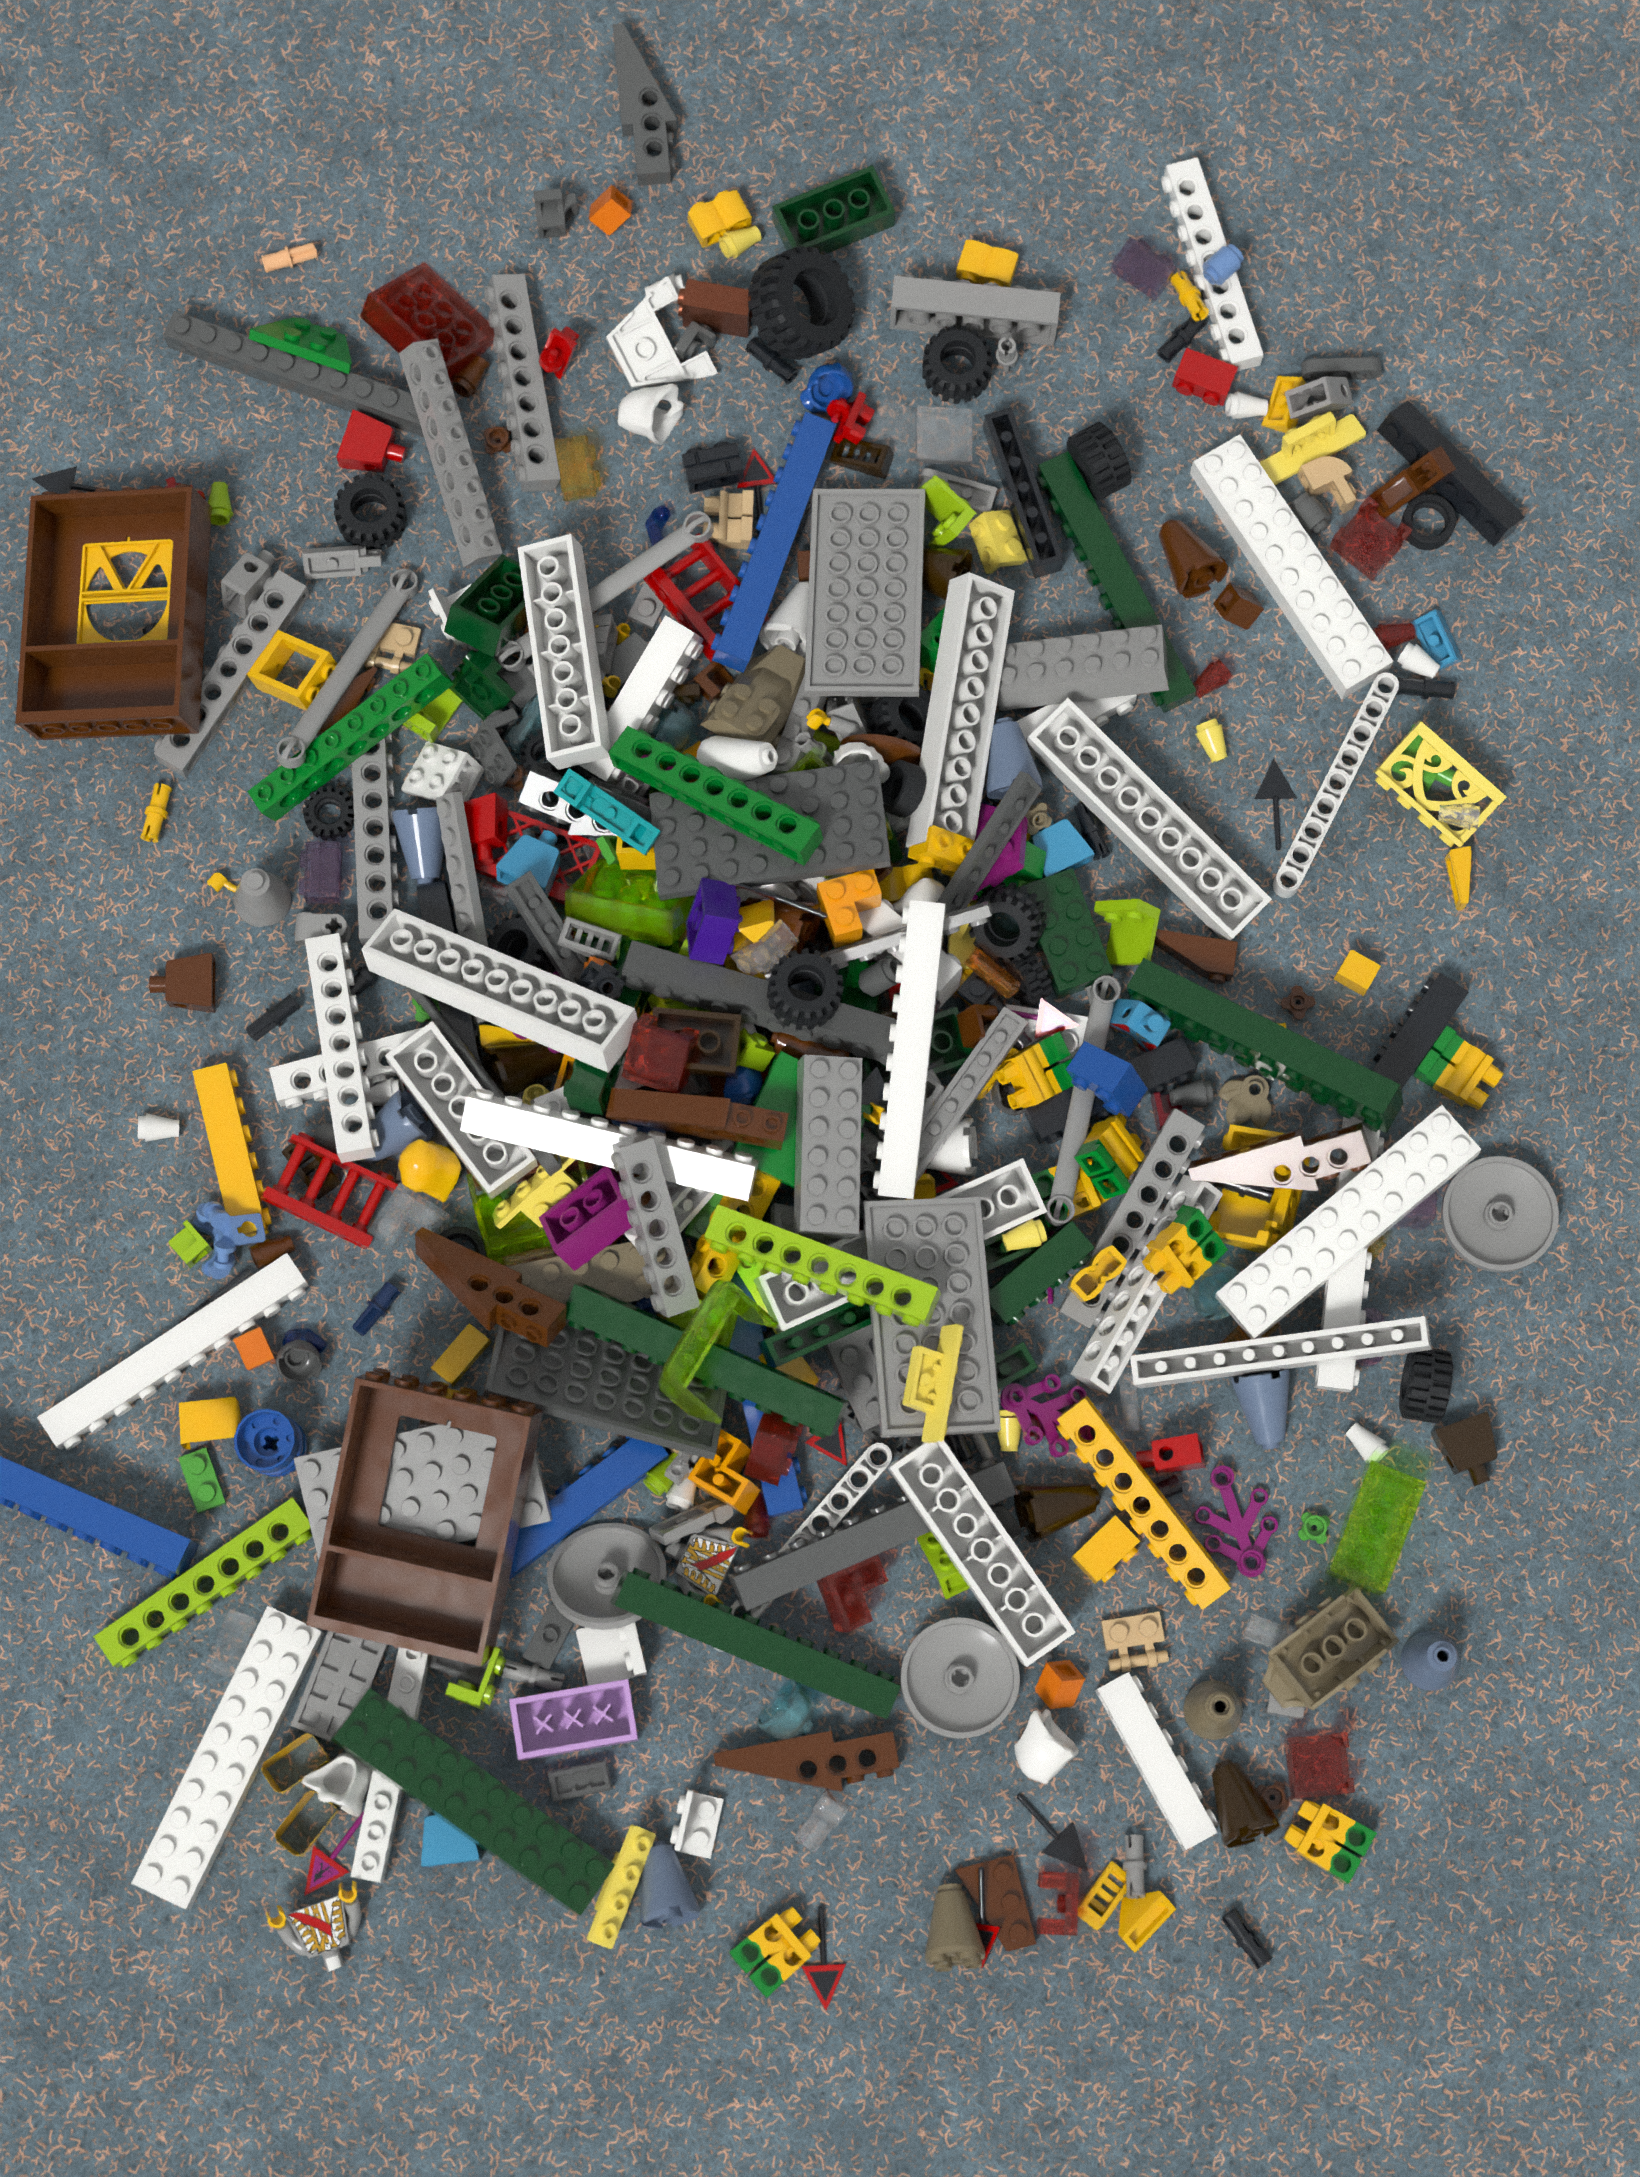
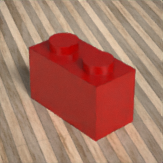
M1186 347L1174 376L1172 387L1176 388L1180 394L1198 396L1209 405L1216 406L1219 404L1224 406L1238 367Z

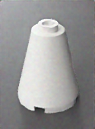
M809 581L797 583L761 628L759 638L761 644L768 651L777 645H782L806 660Z
M712 736L701 742L697 750L696 759L707 767H716L724 776L730 779L737 778L741 781H746L772 771L776 767L778 754L775 748L768 742Z
M964 1118L959 1122L928 1166V1169L965 1176L976 1174L977 1167H971L972 1158L978 1159L975 1126L970 1127L974 1121L973 1118Z

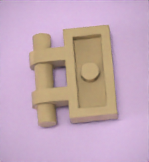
M391 622L365 661V667L383 668L390 670V673L399 675L400 672H403L413 664L404 662L403 659L404 656L416 657L422 633L421 628ZM379 651L394 653V657L392 659L378 656Z
M1160 1611L1100 1622L1105 1650H1118L1119 1658L1108 1660L1109 1671L1121 1670L1123 1673L1131 1671V1668L1148 1666V1668L1157 1667L1159 1663L1169 1662L1167 1650L1155 1652L1153 1644L1165 1641ZM1144 1645L1145 1654L1129 1656L1127 1648Z

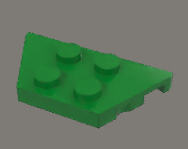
M292 317L250 329L249 339L347 374L350 373L352 361L346 335L338 333L334 328L321 327L312 324L308 319Z

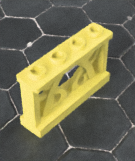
M1420 720L1373 771L1378 775L1375 781L1386 791L1390 788L1394 789L1399 794L1396 800L1407 810L1413 806L1421 814L1417 818L1429 829L1433 825L1442 832L1438 837L1450 848L1454 844L1461 848L1497 806L1506 799V796ZM1418 735L1423 738L1416 752L1415 759L1401 754ZM1433 755H1438L1441 759V763L1437 767L1424 764L1425 759L1431 762ZM1398 761H1408L1413 764V770L1409 768L1399 770L1406 774V778L1403 781L1395 780L1391 774L1393 764ZM1452 765L1457 768L1451 782L1452 792L1456 799L1448 801L1427 800L1423 789V770L1439 773L1446 771ZM1462 780L1468 781L1470 785L1467 790H1462L1467 795L1464 797L1460 795L1458 790V783ZM1413 785L1415 800L1402 789ZM1486 796L1492 799L1474 818L1469 806ZM1463 808L1467 814V825L1459 831L1450 829L1447 824L1448 818L1454 816L1457 822H1459L1460 814L1457 809ZM1426 810L1442 811L1439 821Z

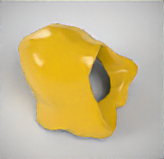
M418 1139L409 1143L399 1156L398 1168L405 1190L415 1193L424 1192L442 1203L446 1202L457 1183L461 1171L460 1161L456 1154L448 1147L436 1144L434 1141L427 1142Z

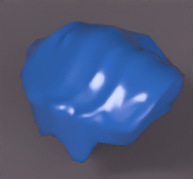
M838 362L817 367L809 377L807 388L800 394L801 403L808 411L820 413L827 412L828 404L832 400L844 398L848 402L853 394V373Z
M739 1065L738 1079L725 1078L724 1097L731 1099L730 1102L753 1106L763 1085V1077L760 1071Z

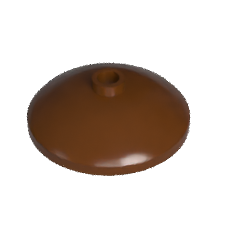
M857 734L848 736L840 742V745H845L848 742H862L869 747H874L877 753L882 755L884 763L888 767L897 760H903L917 766L920 763L922 749L900 738L879 734Z

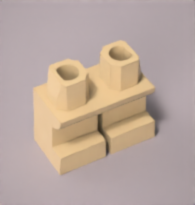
M720 490V496L704 498V513L719 516V523H713L714 532L708 540L718 542L719 548L748 549L753 536L754 490H742V493H728ZM708 522L703 524V533L707 530Z

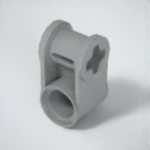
M310 912L296 914L295 944L299 946H306L305 939L333 934L332 931L336 930L338 925L342 929H337L336 933L340 934L343 943L351 939L352 931L344 917L339 914H317Z

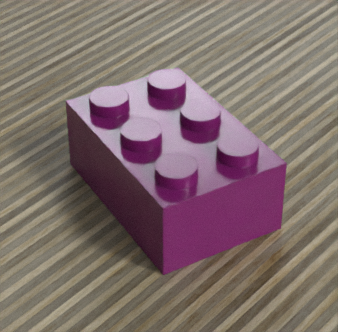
M604 1166L538 1217L554 1252L574 1271L589 1262L596 1254L632 1228L627 1218V1210H630L627 1199L622 1197L619 1189V1182H622L621 1177L610 1167Z

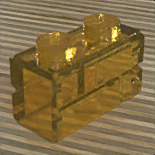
M586 435L556 439L554 444L561 478L560 485L563 501L595 497L596 487H601L599 470L593 471L592 461H596L594 444L589 445Z

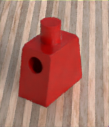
M352 410L336 458L340 468L383 473L388 459L399 463L404 462L407 447L394 444L396 437L391 426L357 410Z
M491 793L464 802L472 854L476 856V863L478 865L493 863L492 849L505 846L507 843L508 802L497 793Z
M1198 1433L1151 1441L1152 1449L1136 1452V1459L1142 1468L1155 1467L1158 1474L1206 1468L1202 1439ZM1166 1451H1173L1172 1458L1164 1461L1163 1454Z

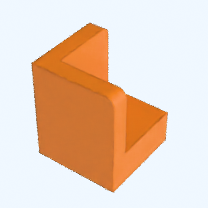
M611 184L590 205L589 220L607 235H611L631 216L632 200Z
M261 1327L233 1339L248 1371L268 1362L272 1365L276 1363V1357Z
M1070 1660L1046 1662L1035 1687V1692L1050 1709L1072 1707L1084 1684L1085 1677Z

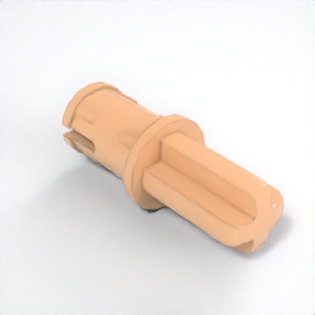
M308 243L288 249L286 246L284 250L262 255L261 257L265 271L269 273L289 266L293 268V264L315 259L318 254L314 243Z

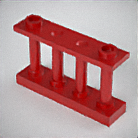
M707 540L703 543L695 542L690 546L693 550L667 569L657 568L644 577L643 580L679 624L704 639L701 643L704 645L702 652L712 662L715 650L710 648L716 633L710 629L707 621L733 604V602L729 601V597L734 584L740 586V582L717 555L711 541ZM701 559L710 570V573L685 590H679L672 582V578ZM719 581L728 594L702 612L696 611L690 604V599ZM768 613L765 616L762 627L769 619Z
M299 1132L298 1135L294 1133L290 1135L288 1142L296 1145L277 1185L274 1184L272 1188L269 1186L265 1187L259 1199L363 1249L369 1248L373 1237L367 1234L369 1231L367 1226L385 1189L393 1192L399 1184L392 1182L394 1177L383 1171L378 1170L376 1174L353 1162L341 1163L337 1154L314 1144L315 1139L305 1133ZM306 1151H309L321 1157L322 1160L304 1197H300L298 1201L288 1196V1188ZM332 1164H335L349 1172L331 1209L323 1213L314 1209L316 1206L314 1202ZM360 1176L375 1185L357 1222L350 1226L341 1222L343 1217L340 1215Z

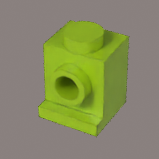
M743 1028L740 1055L741 1066L764 1072L775 1052L773 1047L767 1044L768 1040L763 1035L757 1032L750 1034Z

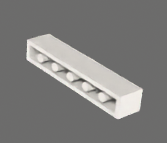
M1127 1672L1098 1688L1095 1692L1184 1851L1216 1834L1215 1826L1218 1825V1822L1210 1809L1205 1811L1200 1799L1203 1798V1795L1195 1782L1190 1784L1185 1775L1188 1768L1180 1755L1177 1757L1174 1755L1170 1747L1174 1743L1165 1728L1162 1730L1159 1728L1155 1720L1159 1716L1151 1702L1146 1704L1141 1692L1144 1691L1140 1680L1136 1675L1131 1677L1130 1673Z

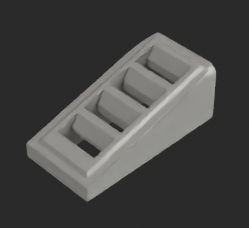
M567 916L557 944L588 958L592 956L613 964L622 935ZM572 927L577 929L574 941L568 940ZM583 932L588 933L585 945L579 943ZM594 936L599 938L596 949L590 947ZM604 941L610 943L607 953L601 951Z

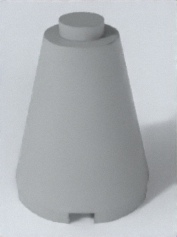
M258 868L249 869L243 874L235 890V909L240 918L249 925L255 927L274 925L283 920L289 912L291 892L287 883L277 874Z

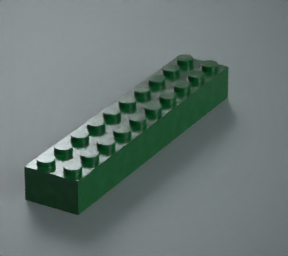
M1143 958L1127 985L1130 1000H1139L1171 1022L1170 1030L1176 1028L1184 1032V1036L1196 1043L1202 1041L1208 1044L1209 1048L1220 1055L1226 1053L1234 1057V1060L1241 1066L1246 1068L1252 1066L1260 1070L1259 1073L1269 1080L1274 1081L1277 1078L1285 1082V1086L1293 1092L1300 1093L1303 1091L1311 1095L1310 1098L1319 1105L1326 1106V1104L1337 1108L1336 1111L1345 1118L1352 1119V1117L1363 1121L1362 1124L1369 1130L1374 1132L1381 1130L1387 1133L1403 1106L1400 1084Z
M371 1688L364 1691L330 1739L575 1916L582 1915L615 1866L613 1862Z

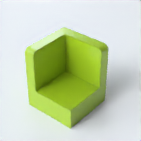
M185 1220L182 1223L185 1228L169 1240V1245L191 1269L213 1249L189 1221Z

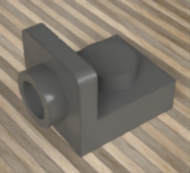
M692 321L674 347L678 360L685 362L688 356L693 357L700 347V342L713 349L716 345V335L713 330L705 324L699 325Z

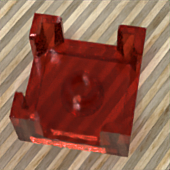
M1368 496L1345 528L1341 527L1334 535L1329 548L1373 582L1406 544L1412 529L1402 522L1398 529L1376 513L1379 504Z
M644 1013L633 1023L621 1077L667 1093L678 1094L688 1083L690 1072H685L689 1052L696 1046L700 1031L685 1027L678 1034L654 1026L653 1024L657 1021L658 1017Z
M1348 1732L1283 1739L1291 1800L1355 1793L1354 1779L1349 1777L1346 1748L1349 1747Z
M1038 1872L1039 1888L1062 1889V1895H1057V1913H1061V1919H1038L1036 1934L1077 1936L1079 1873Z

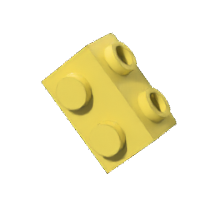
M1010 510L982 512L969 524L971 536L974 539L986 574H992L999 567L1021 565L1027 561Z

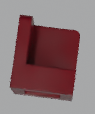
M1159 1092L1152 1094L1150 1099L1157 1131L1161 1130L1171 1110L1174 1108L1188 1115L1187 1110H1183L1182 1106H1171L1169 1094L1160 1095Z

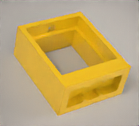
M277 630L246 675L257 689L306 711L337 666V662L330 652ZM294 651L316 661L297 689L275 680Z

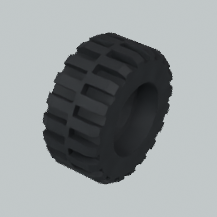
M798 246L764 261L758 267V271L754 272L751 279L753 284L749 286L748 296H751V300L748 301V308L753 314L751 320L753 326L756 325L758 327L760 338L762 340L766 339L768 342L767 346L772 350H779L778 354L786 358L791 357L794 360L808 359L840 345L841 341L845 340L848 336L849 328H852L854 320L852 314L855 313V303H852L854 292L853 288H849L847 274L841 272V266L837 261L830 260V255L823 251L819 252V249L810 246L807 248ZM793 284L803 291L808 300L811 312L810 323L801 316L796 308L793 299Z

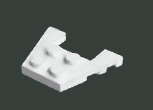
M668 276L664 277L643 301L606 337L631 389L713 377L718 374L707 351L680 363L654 312L678 301V294Z

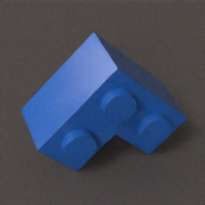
M1086 1041L1083 1042L1066 1068V1071L1072 1078L1071 1083L1082 1091L1087 1089L1094 1091V1094L1104 1102L1103 1107L1114 1115L1121 1113L1130 1117L1148 1089L1131 1063Z

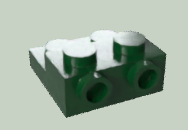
M472 649L451 674L454 677L452 681L454 685L449 689L483 721L494 711L499 709L503 711L517 694L506 681L497 675L502 666L496 659L479 650L476 652Z

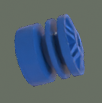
M260 1409L246 1415L238 1424L234 1435V1449L239 1459L249 1468L270 1477H282L296 1470L293 1458L306 1454L307 1437L302 1427L293 1419L275 1410ZM273 1440L278 1441L276 1443L278 1448L275 1451L272 1450L273 1444L271 1442Z

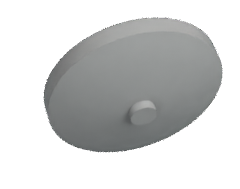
M1492 1156L1468 1164L1452 1179L1442 1199L1441 1222L1449 1244L1462 1259L1479 1269L1504 1273L1529 1266L1547 1251L1557 1232L1559 1209L1552 1187L1538 1170L1519 1159L1506 1156Z
M601 1523L583 1528L565 1539L551 1557L547 1570V1583L551 1599L563 1616L573 1623L586 1628L606 1630L632 1624L643 1617L610 1603L623 1570L632 1572L635 1567L650 1573L649 1580L659 1584L661 1579L667 1581V1569L663 1552L657 1542L651 1539V1536L634 1526L621 1523Z
M949 1618L928 1626L910 1643L900 1668L901 1693L912 1716L929 1731L952 1739L973 1738L994 1729L1012 1710L1020 1686L1019 1666L1015 1653L997 1630L975 1619Z

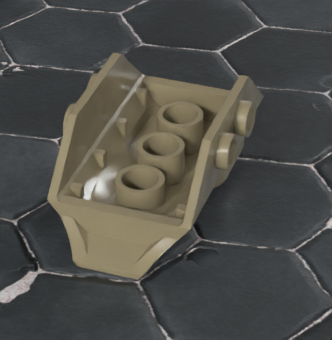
M777 645L772 650L752 658L748 662L744 673L741 672L732 684L728 682L721 692L720 700H713L707 711L708 715L700 725L719 736L768 742L776 750L805 675V658L782 645Z
M1355 1584L1335 1600L1329 1596L1316 1606L1320 1612L1313 1617L1309 1613L1295 1623L1298 1629L1268 1652L1269 1664L1262 1682L1282 1708L1308 1707L1314 1710L1342 1688H1345L1348 1692L1362 1681L1358 1677L1362 1672L1366 1670L1370 1674L1381 1666L1383 1662L1380 1658L1400 1641Z

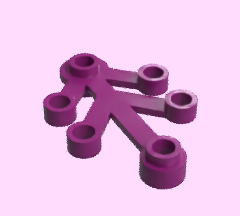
M1049 1374L1041 1382L1026 1388L1016 1383L1007 1385L1000 1395L1001 1405L1005 1410L1015 1413L1023 1431L1024 1442L1034 1446L1042 1441L1044 1432L1049 1443L1050 1454L1055 1458L1066 1455L1069 1451V1444L1065 1439L1059 1437L1054 1424H1060L1057 1418L1062 1414L1057 1410L1076 1404L1087 1395L1085 1389L1075 1386L1067 1394L1041 1404L1030 1398L1043 1392L1051 1394L1057 1391L1061 1386V1380L1057 1375ZM1048 1379L1053 1381L1054 1388L1049 1387ZM1074 1391L1080 1395V1400L1074 1398ZM1013 1393L1017 1394L1019 1402L1013 1399ZM1028 1412L1037 1416L1043 1432L1039 1427L1033 1426ZM1089 1425L1082 1426L1079 1431L1081 1437L1085 1440H1092L1093 1437L1090 1434V1430H1094V1428ZM1030 1431L1036 1434V1440L1030 1438ZM1056 1443L1061 1445L1062 1453L1056 1450Z
M1217 1466L1210 1474V1483L1215 1489L1220 1491L1230 1522L1213 1514L1211 1509L1205 1506L1199 1507L1195 1511L1194 1519L1200 1525L1208 1524L1236 1538L1240 1550L1223 1543L1222 1539L1215 1534L1209 1535L1205 1539L1204 1547L1210 1553L1218 1552L1236 1561L1237 1569L1242 1575L1250 1578L1257 1577L1266 1567V1558L1263 1555V1551L1271 1534L1278 1529V1522L1272 1516L1264 1517L1260 1521L1259 1527L1261 1531L1253 1546L1251 1545L1248 1533L1261 1506L1268 1501V1493L1262 1488L1254 1489L1250 1494V1503L1242 1518L1231 1488L1235 1478L1234 1473L1227 1466ZM1217 1474H1225L1227 1477L1226 1483H1218L1216 1480ZM1256 1492H1261L1264 1495L1263 1502L1258 1503L1254 1500ZM1205 1510L1209 1514L1207 1521L1199 1519V1511ZM1266 1520H1271L1274 1523L1273 1530L1267 1531L1264 1528L1263 1524ZM1214 1538L1218 1541L1217 1549H1211L1208 1546L1209 1539ZM1248 1557L1256 1560L1254 1568L1247 1567L1246 1559Z

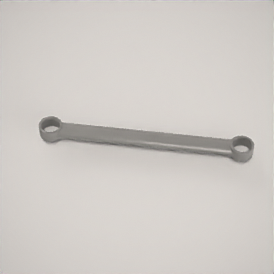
M701 511L690 513L685 518L681 527L589 590L592 613L695 542L703 543L707 541L714 532V526L709 516ZM708 522L707 530L703 534H691L696 526ZM529 632L516 641H509L497 653V662L505 671L516 672L521 670L527 658L532 655ZM520 651V658L516 663L512 665L503 664L509 655Z
M399 569L391 575L390 587L289 737L278 742L276 752L280 765L292 769L304 763L306 749L405 601L417 594L418 580L413 571ZM406 579L414 583L411 588L402 590ZM293 747L301 750L297 757L288 758Z
M1111 976L1099 977L1090 988L1092 1001L1083 1042L1086 1041L1102 1050H1105L1114 1002L1121 993L1119 982ZM1103 982L1100 995L1098 996L1096 992L1097 984ZM1110 984L1115 991V996L1112 1000H1105L1106 990ZM1073 1086L1050 1200L1045 1204L1047 1212L1044 1213V1217L1049 1224L1054 1226L1066 1225L1075 1213L1073 1199L1080 1165L1074 1157L1087 1137L1095 1098L1094 1091L1090 1089L1082 1091ZM1054 1201H1057L1054 1209V1214L1052 1217L1050 1213V1206ZM1065 1203L1069 1209V1216L1066 1220L1059 1221L1062 1204Z

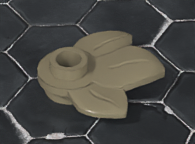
M1251 1075L1243 1081H1228L1221 1087L1218 1096L1225 1101H1229L1226 1109V1119L1229 1125L1241 1124L1249 1118L1260 1129L1267 1124L1271 1116L1272 1107L1267 1099L1269 1085L1263 1077ZM1252 1084H1257L1260 1086L1261 1091L1257 1095H1252L1249 1092V1087Z

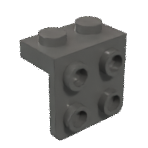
M513 708L504 712L502 709L491 713L483 721L469 743L472 755L480 761L485 770L487 780L497 790L505 786L517 768L513 757L503 742L519 718Z

